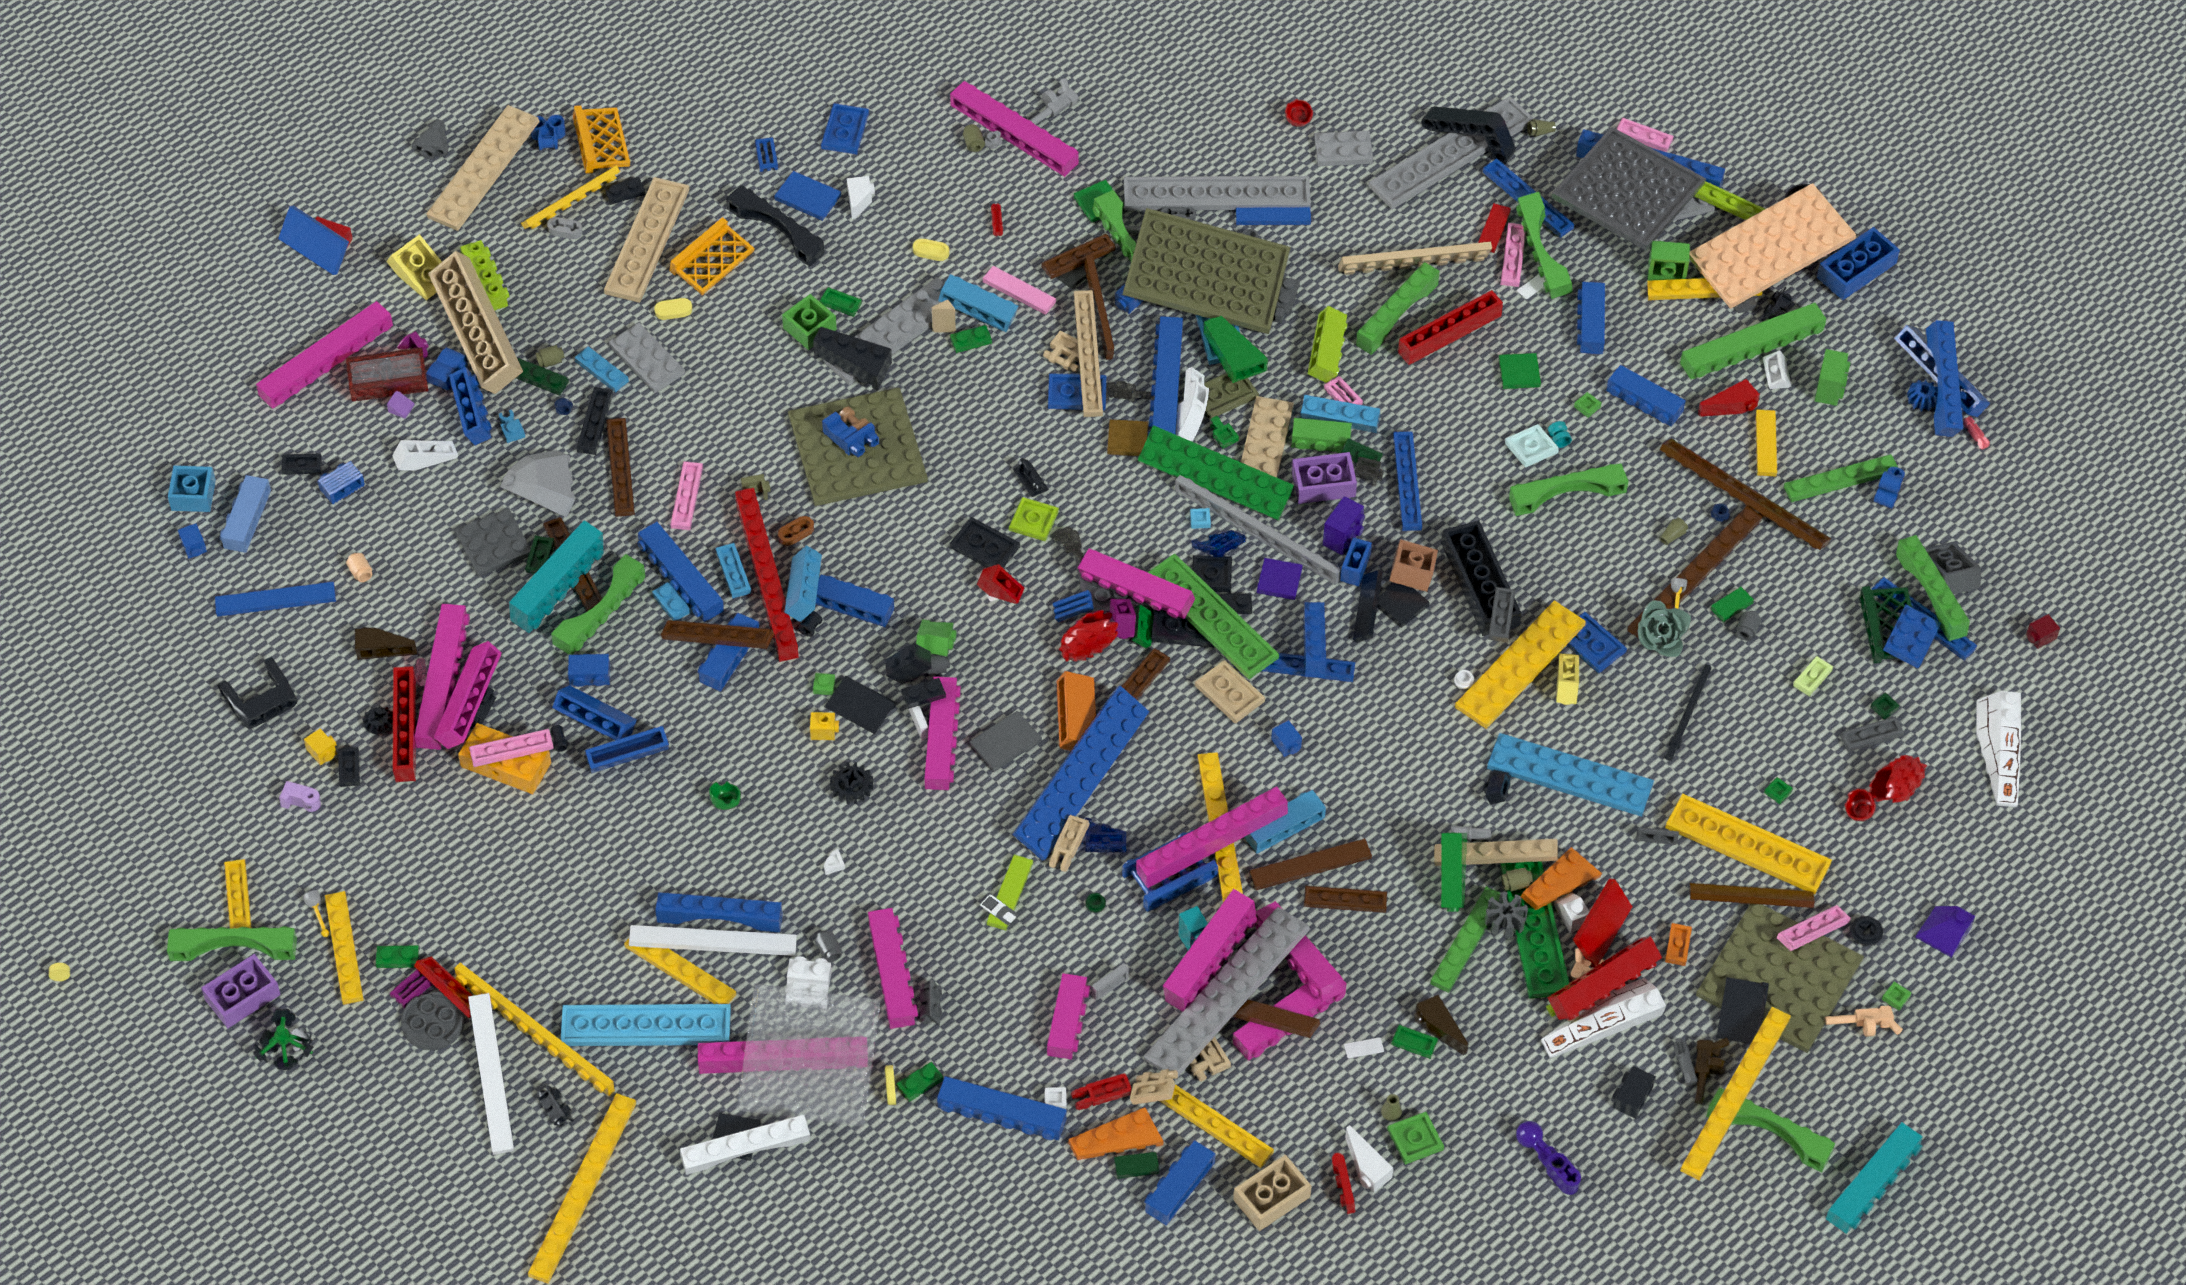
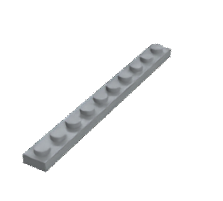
M1181 475L1176 479L1175 491L1203 508H1210V512L1298 564H1302L1303 567L1336 585L1340 581L1341 569L1336 564L1326 561L1319 554H1314L1306 549L1302 544H1297L1288 536L1275 531L1271 526L1261 523L1254 516L1244 513L1237 506H1232L1223 498L1210 493L1208 489L1198 486L1191 479Z

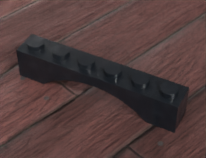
M740 185L726 197L727 210L740 219L762 221L774 226L785 234L794 248L796 258L810 267L825 254L824 242L819 236L810 233L806 227L800 226L793 218L787 217L780 209L774 208L764 198L757 196L751 189Z

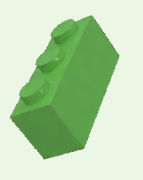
M1294 418L1291 448L1341 453L1347 438L1351 437L1352 423Z

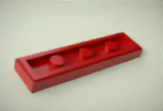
M432 956L416 961L414 967L468 1018H471L468 997L473 995Z

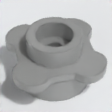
M999 131L983 133L985 146L995 149L1002 145L1001 133Z

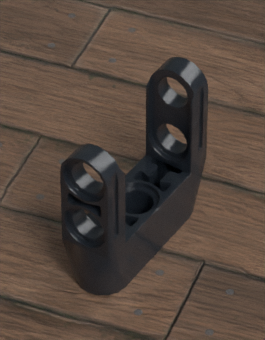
M272 657L265 659L264 664L268 670L267 674L276 687L245 703L241 701L229 682L224 680L217 684L220 693L237 719L248 729L255 728L292 709L298 702L287 678Z

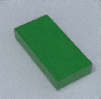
M828 287L820 302L825 307L854 317L862 304V299Z
M1739 587L1711 605V610L1722 622H1725L1753 604L1754 599L1742 587Z
M1398 1025L1391 1045L1431 1059L1438 1043V1038Z

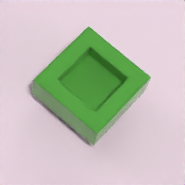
M1587 392L1574 403V408L1589 418L1601 408L1602 403Z
M815 673L813 694L832 695L836 680L835 675Z
M1893 982L1883 995L1882 1000L1900 1011L1912 993L1898 983Z

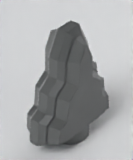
M437 119L430 125L428 131L423 132L419 138H415L411 145L413 149L426 159H433L435 156L444 157L448 153L449 145L447 144V137L444 135L446 131L444 120Z

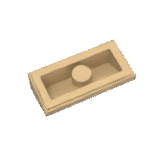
M945 300L932 307L933 332L956 331L955 308L949 300Z

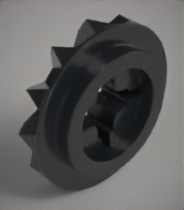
M380 705L376 708L371 707L368 712H365L364 718H362L364 728L372 734L388 732L393 727V711L389 710L388 707L384 708ZM376 715L382 718V724L375 719Z
M1861 916L1852 922L1850 932L1852 939H1855L1857 944H1865L1866 947L1872 944L1875 946L1882 939L1883 927L1875 918ZM1870 927L1869 934L1863 936V930L1865 931Z

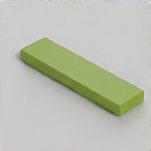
M1706 181L1694 195V197L1744 220L1765 210L1761 206Z
M1015 854L996 899L1013 911H1015L1033 866V860ZM990 913L987 925L1006 931L1008 925Z

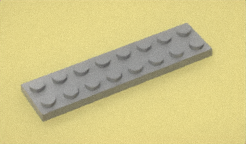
M936 277L855 337L891 348L892 354H894L932 326V307L941 303L938 299L945 283ZM824 360V363L849 386L858 380V377L855 375L847 374L841 367L833 366Z

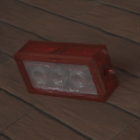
M422 347L346 358L352 402L391 397L395 391L403 395L429 391Z

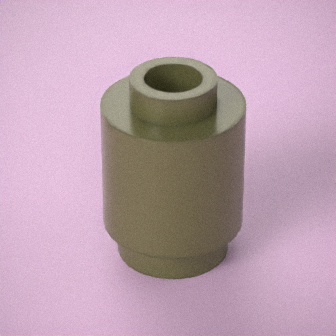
M975 124L967 125L963 130L967 149L971 152H979L985 146L981 130Z
M557 344L540 349V352L535 353L539 366H544L545 368L562 363V359L565 358L562 347L558 348Z
M1526 868L1507 871L1506 874L1501 875L1505 891L1510 890L1512 892L1525 889L1530 886V883H1533L1531 872L1527 871Z

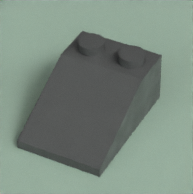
M1955 542L1925 548L1953 595L1980 588L1981 567Z

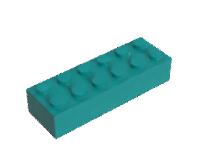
M584 520L509 602L510 621L527 633L537 629L545 615H550L555 604L558 601L561 602L565 598L567 591L577 585L580 575L587 574L594 561H598L603 556V532Z

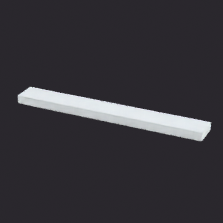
M631 925L629 946L795 956L797 935Z
M487 993L470 996L468 998L493 1155L514 1151L490 995Z

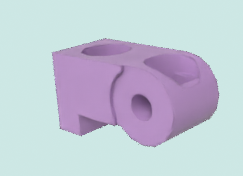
M286 781L279 797L281 807L289 809L290 805L303 807L309 812H314L320 808V796L316 789Z

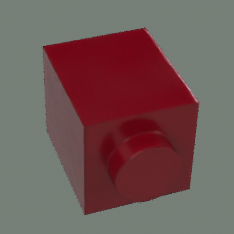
M2047 614L2029 624L2026 636L2029 642L2039 649L2057 639L2060 627Z

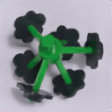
M287 1008L283 1010L275 1009L273 1016H271V1021L275 1022L277 1026L276 1031L265 1030L259 1039L262 1050L254 1044L253 1048L255 1051L253 1054L260 1062L264 1060L268 1063L270 1060L265 1053L270 1051L276 1053L279 1049L278 1047H281L282 1056L278 1057L277 1061H274L273 1064L278 1070H289L293 1068V1065L298 1064V1059L294 1058V1056H287L286 1044L290 1043L293 1045L295 1051H304L299 1060L303 1056L308 1058L309 1054L313 1053L312 1049L314 1048L311 1045L313 1041L311 1034L303 1027L300 1030L294 1029L289 1034L285 1026H291L292 1021L296 1019V1015L290 1013V1010Z

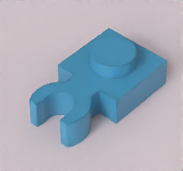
M509 410V417H503L502 413H499L500 422L502 423L500 424L501 430L507 443L525 438L519 419L514 420L512 410Z

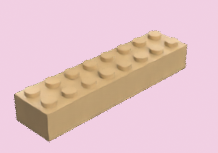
M455 251L428 274L481 388L496 394L519 376L523 370L470 258Z

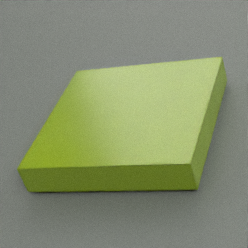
M1022 497L1009 525V531L1046 542L1058 515L1059 508Z

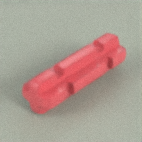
M1971 416L1964 418V427L1968 429L1967 431L1975 442H1978L1977 445L1980 449L1988 448L1990 441L1987 437H1984L1985 434L1975 423L1974 419Z

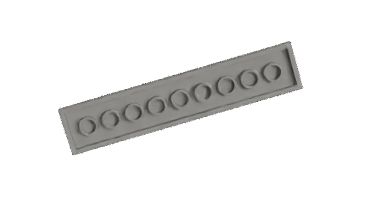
M1511 96L1486 110L1499 113L1504 118L1511 136L1525 129L1528 122L1534 119ZM1448 133L1371 180L1369 188L1391 209H1394L1490 149L1484 136Z
M1309 176L1124 177V209L1146 210V208L1152 210H1162L1164 207H1192L1195 210H1236V208L1311 207Z
M1277 907L1143 1056L1145 1061L1160 1071L1164 1069H1169V1071L1177 1070L1179 1077L1310 930L1308 924Z

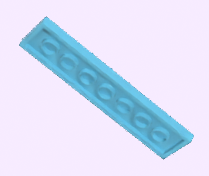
M731 1004L563 1005L561 1041L568 1046L698 1045V1043L730 1042Z

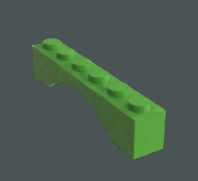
M1112 190L1094 198L1093 212L1096 217L1101 219L1105 230H1109L1113 241L1119 244L1123 255L1132 261L1136 242L1129 236L1122 220L1123 202L1115 191Z
M1536 192L1519 197L1516 211L1518 216L1523 218V221H1521L1523 231L1528 232L1529 236H1526L1529 247L1533 246L1532 256L1534 262L1539 263V267H1537L1540 278L1544 277L1543 287L1545 293L1549 292L1551 299L1573 293L1572 282L1567 268L1550 257L1540 239L1542 223L1546 217L1540 193Z
M1424 262L1357 332L1356 346L1372 355L1384 342L1386 336L1402 314L1416 301L1427 297L1438 286L1440 271Z
M1621 463L1609 464L1605 467L1591 468L1582 472H1572L1563 476H1553L1549 479L1516 484L1510 487L1509 500L1515 515L1520 516L1534 513L1548 499L1566 492L1590 491L1608 497L1627 493L1629 481Z
M1917 535L1899 540L1896 556L1903 568L1911 572L1924 587L1932 602L1938 621L1941 622L1940 628L1948 641L1967 636L1970 620Z
M625 554L613 566L612 583L604 598L586 613L563 620L551 633L553 645L569 655L579 651L584 642L595 634L596 629L607 621L608 616L619 608L621 602L626 597L631 595L633 589L644 581V565Z
M287 926L280 928L240 927L228 929L226 927H219L218 929H207L200 927L197 929H169L167 953L170 961H192L210 950L221 947L240 946L256 949L274 960H295L297 936L295 929Z
M1719 1087L1708 1107L1706 1117H1710L1724 1089ZM1745 1099L1731 1124L1751 1125L1773 1132L1794 1149L1803 1164L1821 1173L1835 1147V1143L1828 1137L1813 1133L1809 1128L1801 1127L1786 1117L1782 1118L1774 1114L1770 1109L1757 1106L1749 1099Z

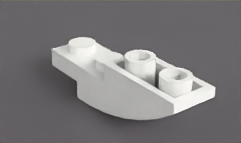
M1192 367L1186 369L1184 401L1178 404L1176 435L1189 441L1194 440L1201 425L1209 394V388L1204 386L1205 376Z

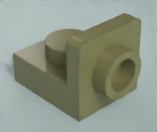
M764 474L741 478L742 490L754 488L755 493L762 492L764 500H768V492H771L769 481H765Z

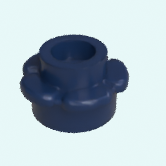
M560 398L554 403L556 412L560 415H568L571 412V408H573V403L567 398Z
M1722 503L1716 504L1710 512L1711 517L1718 522L1727 520L1730 516L1728 507Z

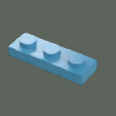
M589 346L574 357L578 365L608 388L613 389L615 393L629 382L627 375Z
M735 543L717 547L716 554L732 599L751 594V588Z

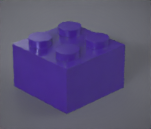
M1344 496L1324 523L1322 546L1343 556L1349 550L1353 537H1359L1364 530V506Z

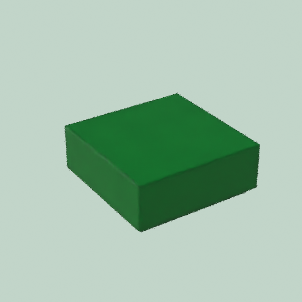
M1776 777L1765 789L1764 794L1778 804H1781L1792 793L1793 788Z

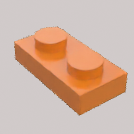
M1675 923L1671 924L1665 958L1666 963L1686 966L1692 927Z

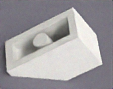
M869 176L847 178V191L852 219H856L872 202V194H875L874 183H870Z
M1569 893L1558 897L1552 902L1569 933L1579 930L1589 913L1582 898Z

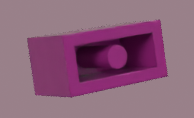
M1110 599V612L1113 615L1109 622H1118L1116 629L1118 631L1117 637L1120 639L1134 637L1136 614L1131 600Z

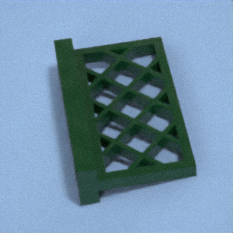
M1864 586L1861 588L1859 600L1873 664L1881 663L1882 659L1897 658L1883 651L1889 637L1882 633V629L1886 627L1892 631L1894 626L1889 624L1892 618L1898 620L1899 615H1897V612L1900 609L1903 610L1905 603L1912 607L1908 587L1871 590L1870 586ZM1895 594H1904V600L1900 603L1893 596ZM1874 596H1882L1886 600L1883 604H1880L1875 600ZM1889 601L1897 606L1894 612L1885 607ZM1881 610L1890 615L1886 621L1878 616Z

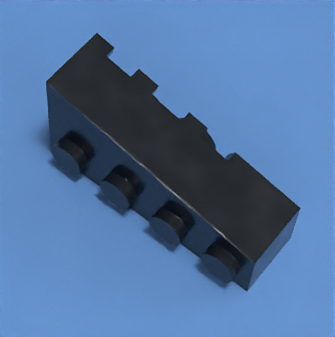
M820 327L813 340L814 355L833 366L841 367L845 373L855 375L859 381L867 382L872 385L873 389L878 391L892 364L891 348L824 327Z

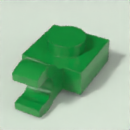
M1218 416L1210 419L1212 422L1210 427L1213 430L1212 436L1222 449L1239 441L1238 434L1229 423L1223 425Z

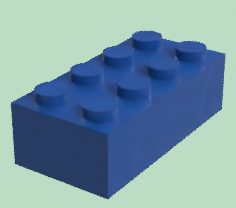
M1872 227L1821 262L1816 278L1841 300H1844L1897 264L1900 249L1875 227Z

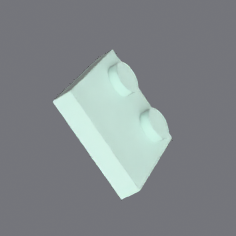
M1538 424L1505 439L1506 446L1525 468L1558 453V446Z

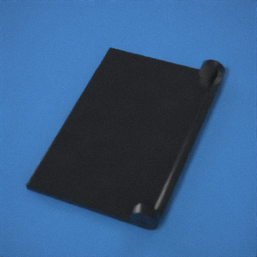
M845 676L824 708L875 734L891 709L896 707L897 702Z
M1727 977L1716 1038H1728L1730 1041L1752 1043L1763 1023L1769 983Z

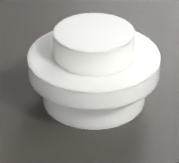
M1461 670L1455 675L1454 683L1458 688L1468 689L1474 684V676L1468 670Z

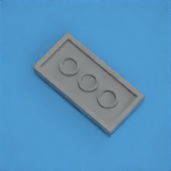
M640 323L609 341V347L654 393L685 375V369Z

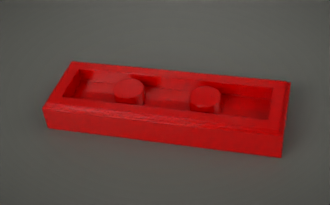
M1493 203L1478 243L1491 242L1492 250L1490 252L1495 253L1510 216L1511 208Z

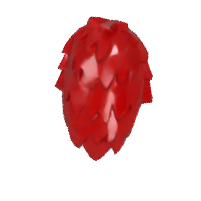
M1103 610L1088 613L1063 634L1059 650L1065 661H1086V658H1094L1093 654L1102 653L1103 649L1107 648L1118 635V631H1116L1118 622H1109L1113 615L1111 612L1104 613Z
M1901 755L1900 758L1889 762L1888 765L1881 768L1875 774L1874 779L1869 785V793L1872 794L1875 801L1890 799L1893 800L1892 803L1908 801L1910 796L1915 793V790L1920 787L1925 777L1924 772L1927 765L1921 763L1919 757L1914 758L1910 755Z

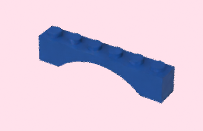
M1936 320L1926 328L1927 346L1934 357L1938 376V396L1934 414L1935 435L1953 437L1963 430L1954 322Z
M658 892L655 910L657 923L680 924L691 920L719 919L741 923L759 931L778 933L781 931L783 917L782 902Z

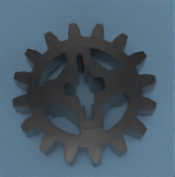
M847 762L846 767L839 765V771L833 770V776H830V791H833L834 797L838 796L840 802L845 799L846 804H849L850 800L857 804V799L865 801L864 795L870 797V790L874 788L873 776H871L869 769L865 770V765L857 767V762H855L853 766H850L849 762Z

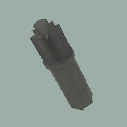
M1677 1038L1675 1039V1044H1673L1676 1059L1679 1062L1686 1085L1694 1086L1697 1084L1691 1061V1054L1686 1041Z

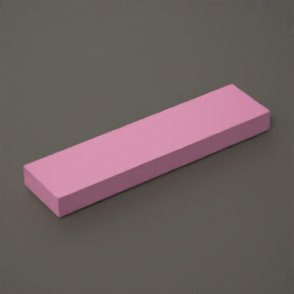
M1508 223L1500 285L1519 287L1526 236L1522 224Z
M995 266L983 277L985 284L1045 315L1056 303V298Z
M683 462L671 520L672 529H691L703 463Z
M549 729L469 747L474 767L554 749Z
M1836 905L1778 933L1777 939L1792 951L1848 924L1851 918Z

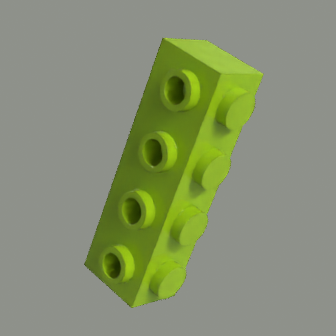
M482 240L461 246V254L470 258L494 311L507 307V298H510L509 292L506 287L503 288L502 286L503 279L501 274L496 273L495 261L489 258L491 254L488 246L484 247Z
M1327 306L1318 314L1308 368V375L1325 383H1328L1339 373L1338 364L1342 357L1341 347L1345 341L1343 336L1347 328V314L1330 306Z

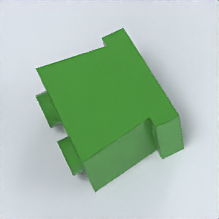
M922 619L917 633L916 644L931 651V654L948 656L949 650H953L954 642L956 641L957 630H953L954 623L930 622V620Z

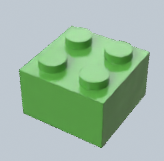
M1653 241L1648 261L1647 281L1686 279L1690 244Z
M811 294L782 314L783 329L808 350L814 347L813 340L820 327L834 331L837 329L836 315Z
M1825 350L1815 402L1837 406L1838 400L1843 399L1851 363L1847 361L1849 353Z

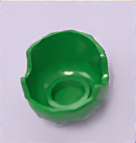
M728 781L723 785L715 782L709 788L710 800L714 807L719 810L733 809L741 801V791L736 785L730 784Z

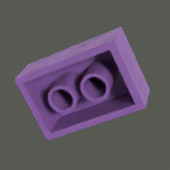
M1350 452L1293 459L1292 477L1298 504L1342 499L1344 496L1347 498L1356 497L1357 481Z
M255 954L201 987L205 1001L227 1029L281 995L276 980Z

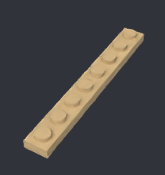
M1093 290L1074 291L1084 417L1103 416Z

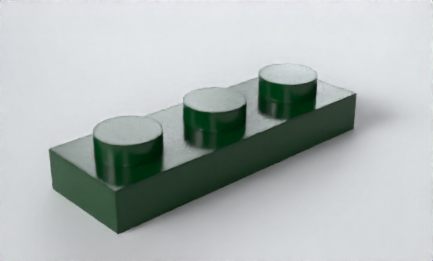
M518 358L523 372L516 379L558 396L561 395L568 385V377Z

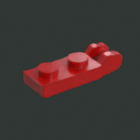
M1126 1073L1086 1084V1086L1072 1091L1071 1097L1072 1099L1085 1097L1087 1094L1089 1095V1098L1075 1103L1076 1110H1083L1090 1106L1131 1095L1132 1087Z
M1336 1152L1332 1156V1167L1336 1174L1337 1188H1342L1343 1194H1339L1341 1206H1346L1347 1214L1355 1213V1202L1345 1159L1342 1153Z

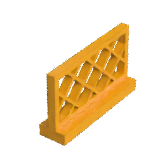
M581 105L574 106L573 122L585 173H593V169L612 168L616 165L617 167H629L630 159L617 107L582 110ZM607 114H614V118L612 120H609L604 116ZM592 115L596 117V119L592 122L591 120L587 119L586 116ZM600 120L607 124L604 128L597 125ZM610 127H613L618 131L615 134L609 132L608 129ZM594 128L598 130L599 133L597 135H594L590 132V130ZM603 134L610 137L607 142L600 138ZM615 140L616 142L620 143L621 146L619 148H616L613 145H611V143ZM595 142H598L601 145H603V147L599 150L598 148L594 147L593 144ZM608 148L614 153L610 156L603 151ZM618 154L622 156L624 160L618 161L614 157ZM600 155L601 157L605 158L606 161L597 162L596 158Z
M722 217L670 261L669 271L674 275L678 274L701 295H704L753 253L755 248L730 228L728 221ZM728 233L733 237V241H722V237ZM712 245L720 246V252H709V248ZM723 246H733V253L723 252ZM736 246H744L747 251L736 253ZM699 256L707 257V263H696V259ZM710 257H720L721 264L710 263ZM723 257H734V262L723 264ZM685 268H694V274H686L683 270ZM697 268H707L708 275H698ZM710 268H721V273L710 275ZM697 279H708V284L702 288L697 284Z

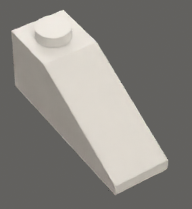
M400 440L392 456L398 470H419L456 459L458 453L453 441Z
M1349 1125L1346 1128L1345 1138L1360 1183L1363 1187L1369 1188L1374 1193L1392 1179L1394 1168Z

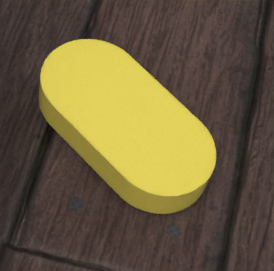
M917 239L913 243V253L918 257L936 261H944L949 257V246L943 242Z
M686 298L658 302L654 308L655 316L661 320L686 317L692 313V303Z
M886 1065L887 1102L889 1105H896L893 1065Z

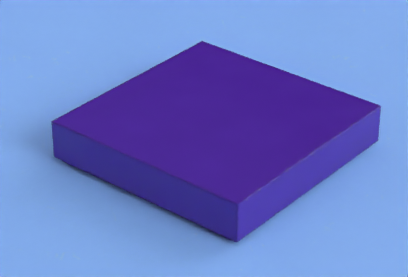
M1264 558L1257 593L1295 600L1303 565Z

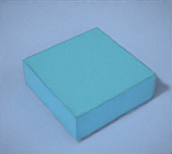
M1210 508L1190 509L1191 529L1211 528Z

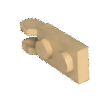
M1069 815L1054 846V852L1049 860L1050 867L1055 868L1060 860V855H1063L1064 858L1060 869L1064 872L1068 870L1071 860L1074 858L1090 825L1088 820Z

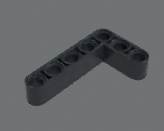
M1433 106L1421 120L1422 126L1429 131L1484 136L1494 160L1497 158L1504 165L1507 164L1516 152L1515 144L1505 120L1499 113Z

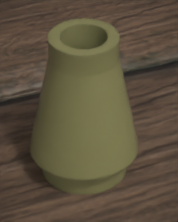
M1532 119L1527 124V132L1529 136L1533 137L1552 133L1556 130L1554 121Z
M1679 517L1672 519L1659 538L1662 543L1669 545L1686 534L1688 526Z
M1390 1094L1381 1108L1382 1116L1388 1121H1395L1402 1114L1399 1097L1395 1094Z

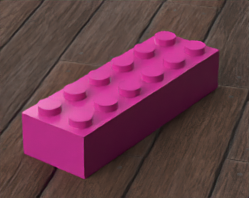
M1235 889L1231 891L1164 983L1163 990L1167 1003L1184 1012L1210 983L1213 976L1215 977L1220 972L1224 961H1228L1233 955L1234 947L1237 944H1241L1244 940L1247 929L1252 928L1257 921L1254 900Z

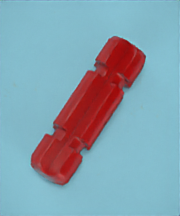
M999 203L992 204L993 235L1002 236L1001 205Z

